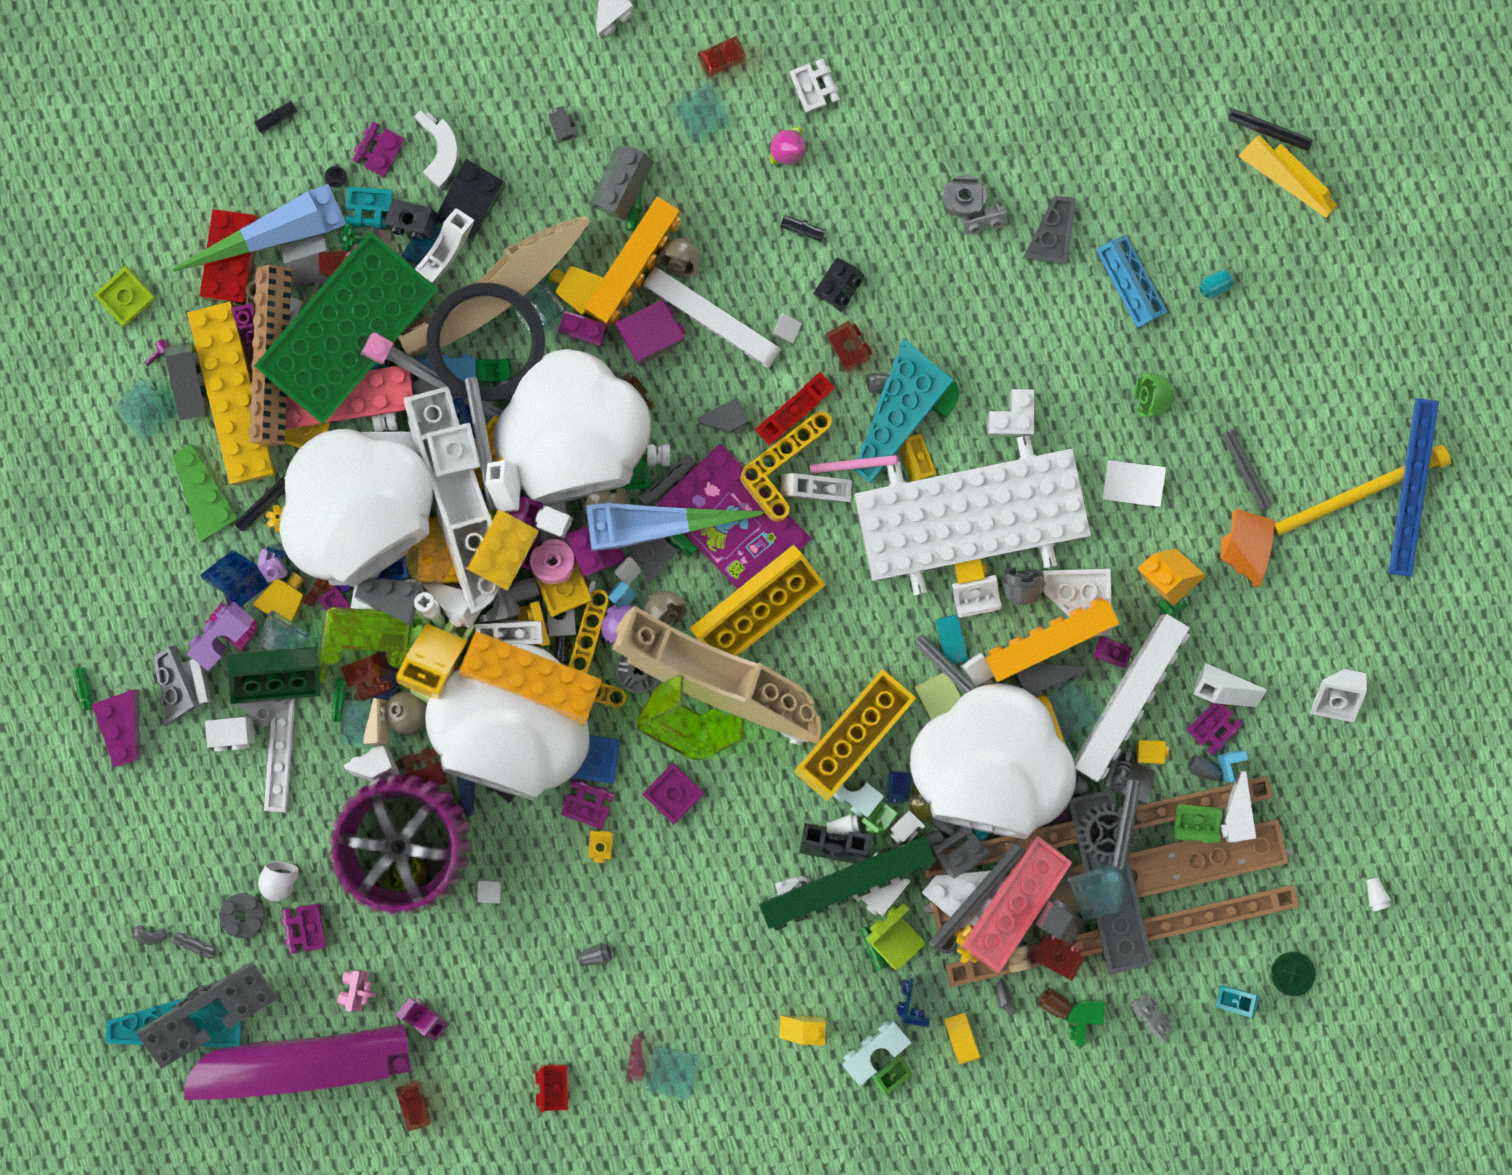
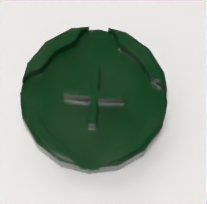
M1289 951L1281 954L1274 960L1270 976L1273 985L1278 991L1289 996H1299L1312 988L1316 971L1312 961L1307 956L1299 952Z

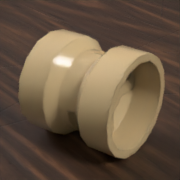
M1027 945L1017 946L1009 958L1010 972L1032 968L1031 961L1027 959Z

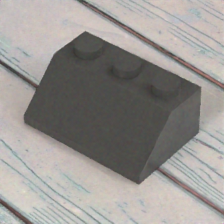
M627 145L617 146L588 205L626 221L654 161L642 151Z

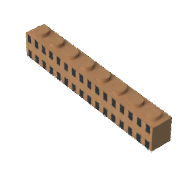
M270 264L257 267L255 274L256 294L254 297L255 316L253 319L255 327L252 342L254 352L249 435L251 444L278 446L285 444L287 394L253 366L290 324L292 269Z

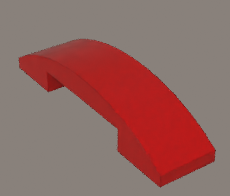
M819 372L799 392L754 430L770 446L818 405L835 387Z

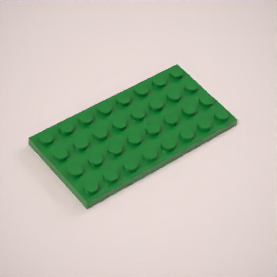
M369 231L253 367L324 425L376 364V361L361 354L370 334L374 332L394 342L438 289L373 232Z

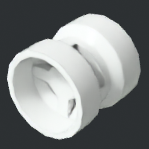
M396 412L372 416L375 432L398 431V423L395 421L397 419Z
M654 444L647 445L648 467H654L656 464L670 466L669 444H663L661 447H656Z

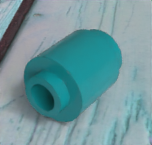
M1219 270L1202 279L1199 290L1203 297H1208L1211 300L1229 291L1234 282L1227 270Z

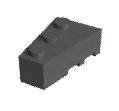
M190 342L165 347L164 353L179 420L206 415L205 408H209L207 396L202 395L200 387H204L202 374H197L195 366L200 365L197 352L192 353Z
M1053 898L1052 902L1047 900L1033 923L1057 938L1073 944L1085 921L1068 912L1070 907Z

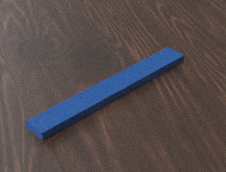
M1415 398L1389 574L1412 577L1439 401Z

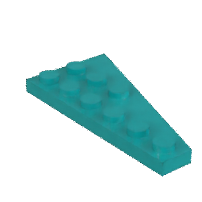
M905 338L902 339L900 344L901 347L897 357H895L893 368L889 378H887L875 410L876 413L872 423H870L868 434L864 444H862L857 460L894 456L955 381ZM886 465L853 470L867 482L872 483Z
M184 998L106 1021L105 1044L144 1045L137 1036V1031L176 1008V1004ZM218 998L190 1014L198 1028L201 1030L205 1027L211 1035V1040L199 1047L226 1048L241 1045L242 1021L228 1029L222 1021V1017L228 1014Z

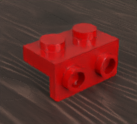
M568 1064L540 1065L539 1071H535V1083L540 1086V1093H536V1107H540V1113L568 1110Z

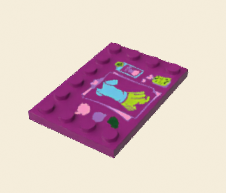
M721 444L713 449L656 504L658 507L764 512L740 480V475L744 468ZM748 472L745 473L748 480H755ZM764 488L759 490L761 497H770ZM781 506L773 507L774 514L778 516L784 514ZM765 512L761 516L684 533L737 589L792 545L800 551L812 539L789 514L783 521L774 522Z

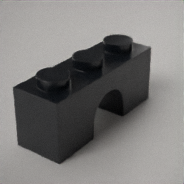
M808 823L804 824L799 849L800 854L853 864L867 859L871 835L849 831L846 836H834L826 831L827 827Z

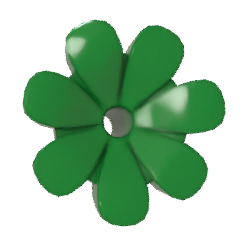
M345 223V226L342 228L344 235H340V242H344L342 245L343 251L350 252L352 246L355 243H360L363 236L362 234H355L351 224Z

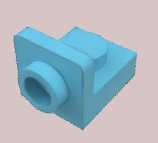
M620 580L608 593V598L615 605L617 604L621 607L629 605L637 594L624 581Z

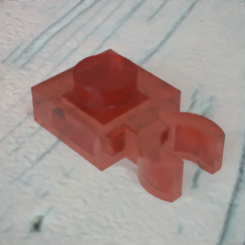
M317 578L303 602L313 607L323 591L326 593L332 585H329L328 580Z

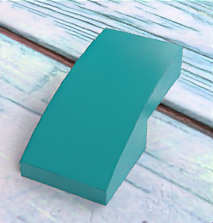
M957 614L935 619L944 656L953 664L968 661Z

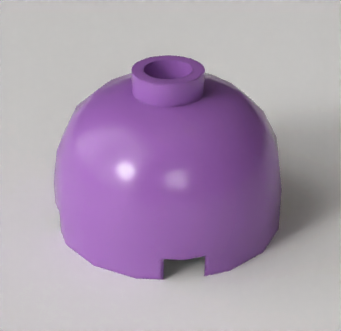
M616 604L606 610L608 615L602 620L601 630L609 646L615 643L618 635L615 633L622 618L633 606L625 605L619 607Z

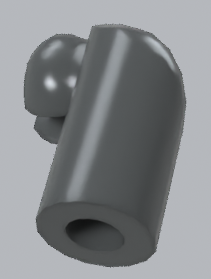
M139 925L133 930L135 940L146 945H152L168 938L164 928L151 933L146 931L144 926Z

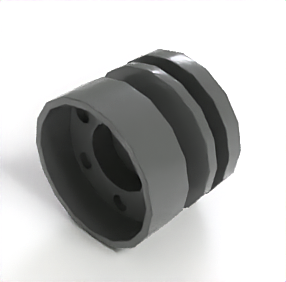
M621 655L616 664V676L619 683L625 689L634 693H646L653 690L661 682L645 672L642 676L640 674L635 675L636 667L627 662L628 658Z

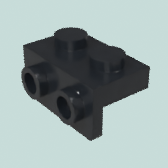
M836 257L813 295L832 305L837 311L842 312L849 304L850 298L856 289L860 287L864 275L857 267Z

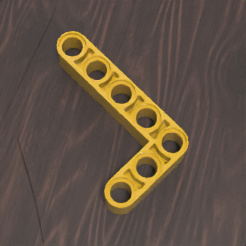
M819 411L746 465L740 475L742 484L766 515L774 522H781L787 517L789 505L768 479V476L827 432L832 423L831 417L827 412ZM818 418L823 419L826 427H818L815 424V420ZM798 432H806L809 439L807 441L800 440ZM788 445L791 448V453L784 454L780 446ZM771 458L774 461V466L766 467L763 464V459ZM753 471L756 473L757 479L754 481L748 480L745 473ZM762 488L768 489L770 497H761L759 490ZM781 506L784 514L781 516L774 514L773 507Z
M594 590L591 593L592 599L596 594H603L605 596V603L602 606H596L593 601L587 603L569 663L570 668L576 669V659L584 658L587 665L583 670L578 671L589 674L601 633L602 620L605 618L606 610L609 606L608 594L603 590ZM596 615L599 618V624L596 627L588 626L587 619L589 616ZM585 636H589L593 640L592 646L588 649H584L581 646V640ZM601 683L602 693L594 699V702L612 707H621L627 701V694L619 687ZM615 691H619L623 695V700L619 704L611 701V695Z

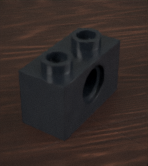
M392 199L384 224L391 229L390 232L403 236L406 233L416 240L422 241L423 238L432 240L439 214L429 207ZM414 218V221L408 225L409 221Z

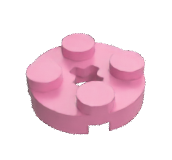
M558 539L544 541V544L539 548L537 546L533 550L530 558V566L536 578L547 584L567 582L576 565V558L572 549L564 541ZM553 557H556L558 563L555 566H551L547 563L548 560L551 561Z

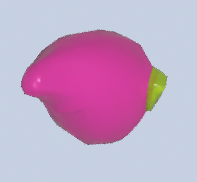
M802 127L782 130L773 137L770 146L771 164L795 165L803 160L806 153V144L801 136Z

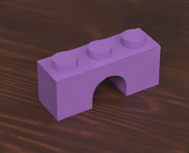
M232 602L228 608L223 606L216 615L218 618L214 622L210 620L203 628L204 633L201 636L197 634L189 643L191 648L187 655L207 671L222 657L227 648L220 642L218 636H227L236 642L249 629L254 620L251 615L235 602Z

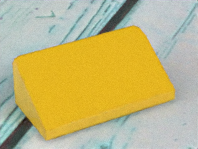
M922 434L910 436L899 451L911 482L936 475L937 473Z

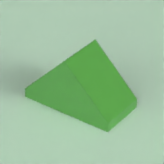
M901 1055L878 1069L872 1078L886 1097L912 1075V1072Z

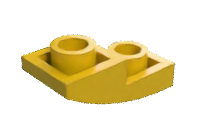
M962 1013L944 1019L959 1065L980 1059L978 1046L967 1014Z

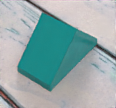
M1220 985L1215 1007L1254 1018L1259 996L1255 993Z

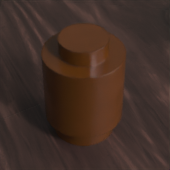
M1052 988L1044 989L1038 997V1001H1040L1039 1007L1056 1018H1066L1072 1008L1069 999Z

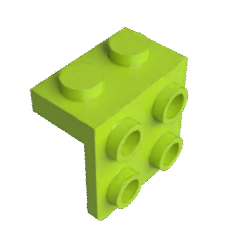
M904 903L898 908L893 906L885 914L887 919L883 922L879 919L870 928L873 932L866 938L894 970H899L925 945V941L903 919L902 916L909 911Z

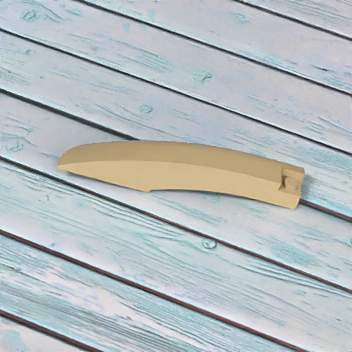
M582 216L574 220L563 221L503 249L505 254L476 283L489 282L501 284L512 288L524 296L567 253L589 224V218ZM491 296L474 297L460 303L444 321L440 333V348L481 327L512 304ZM433 313L410 323L399 335L398 338L408 356L413 357L427 350V329Z
M636 606L631 608L622 618L615 632L618 635L612 649L626 656L629 664L681 692L730 714L814 743L819 742L821 735L820 716L816 715L812 698L796 683L761 663H754L694 639Z

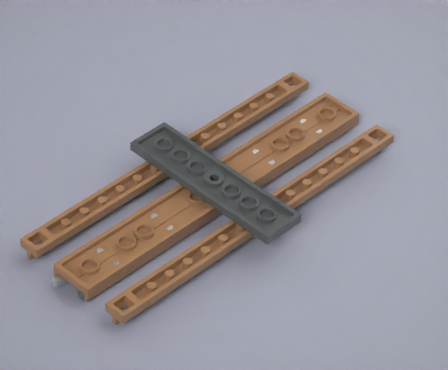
M1268 776L1247 780L1251 803L1273 798ZM1234 783L1137 805L1134 818L1136 823L1133 824V828L1139 829L1174 821L1177 804L1226 809ZM1109 789L1071 798L1069 807L1072 821L1054 824L1052 827L1037 828L1027 839L1002 836L980 841L990 853L988 858L975 866L1000 861L1016 843L1026 850L1035 836L1040 837L1053 848L1078 843L1079 846L1080 842L1085 841L1084 838H1077V834H1083L1084 831L1077 829V826H1085V822L1081 821L1080 818H1089L1086 810H1090L1094 814V805H1097L1102 810V803H1106L1107 809H1109L1111 803L1115 804L1113 791ZM1111 814L1098 817L1106 825L1118 819ZM1273 819L1254 824L1255 839L1227 842L1225 838H1222L1220 832V842L1178 841L1130 852L1124 869L1116 868L1113 866V863H1108L1107 857H1105L1104 863H1100V855L1095 860H1092L1091 855L1093 851L1086 855L1084 850L1088 846H1079L1082 864L1068 868L1048 900L1052 902L1054 898L1070 907L1068 911L1070 913L1093 908L1098 929L1079 933L1073 944L1057 938L1027 945V959L1031 961L1032 968L1103 952L1109 975L1153 965L1148 941L1299 907L1293 884L1142 919L1139 907V897L1289 863L1287 857L1293 855L1294 852L1293 850L1285 849L1279 820ZM1094 823L1090 827L1091 842L1098 835V829ZM1102 827V833H1104L1102 834L1103 838L1108 837L1110 839H1113L1111 837L1112 828L1106 829ZM1108 841L1099 845L1097 849L1108 852L1115 850L1116 847ZM958 847L947 849L943 854L946 856ZM936 860L932 865H940V863ZM942 866L924 871L925 878L948 873ZM1291 898V900L1279 902V901H1281V900H1285V899ZM932 901L923 907L925 912L934 913L937 931L950 918L948 914ZM960 926L958 929L962 931L964 928ZM1009 959L1000 973L994 972L980 960L976 963L969 960L966 964L961 961L945 964L951 987L1014 973L1009 970ZM966 973V975L953 977V976H956V975H960V974Z

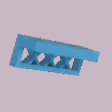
M1127 235L1112 240L1096 250L1137 328L1167 313ZM1119 243H1122L1126 253L1122 251ZM1130 264L1134 265L1136 272L1132 270ZM1141 283L1144 284L1146 291L1141 287ZM1151 302L1155 305L1158 312L1155 313L1151 305Z

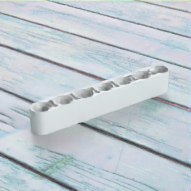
M653 267L642 284L645 289L652 290L653 294L665 302L669 301L671 306L684 314L687 313L691 319L702 326H707L708 330L720 338L724 337L727 339L726 342L739 350H744L746 355L757 362H762L763 366L767 368L771 366L781 351L778 346L657 267Z

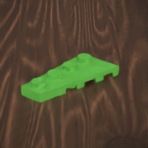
M192 444L172 455L200 542L205 541L239 519Z

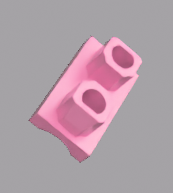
M355 970L344 972L342 981L344 984L350 985L349 993L341 992L339 994L338 1004L346 1007V1011H361L362 1005H367L368 998L376 996V992L370 991L372 983L367 982L369 971Z

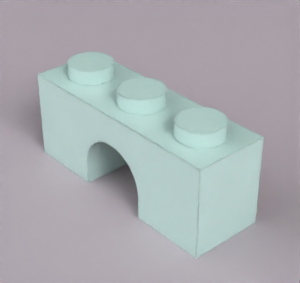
M867 782L857 791H849L842 784L833 795L843 804L845 801L849 802L853 806L850 810L860 818L863 814L868 817L884 797Z
M888 1020L877 1028L879 1032L874 1037L871 1035L867 1036L860 1043L862 1047L856 1052L852 1049L843 1057L845 1060L842 1062L843 1067L859 1086L877 1072L870 1062L871 1054L876 1049H887L893 1057H896L911 1044L909 1038L894 1020L890 1023Z

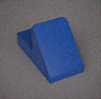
M404 555L381 571L376 578L400 581L411 579L408 555Z

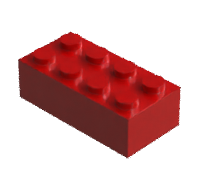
M212 209L207 248L260 218L253 214ZM256 251L204 264L199 296L209 301L232 302L233 304L245 305L246 287L252 281Z

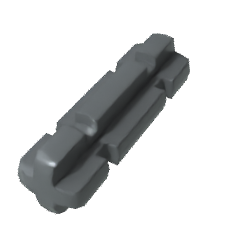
M180 932L174 935L172 941L173 944L183 945V948L199 955L203 954V957L208 959L213 958L216 952L215 947L211 945L206 946L204 942L190 936L186 937L185 934Z

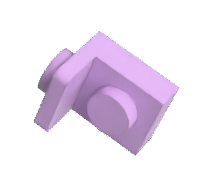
M269 548L260 551L257 567L267 582L287 576V570L275 554H272Z

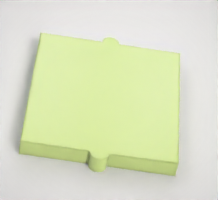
M944 673L935 677H929V680L915 686L931 720L943 713L949 712L961 698L954 683Z

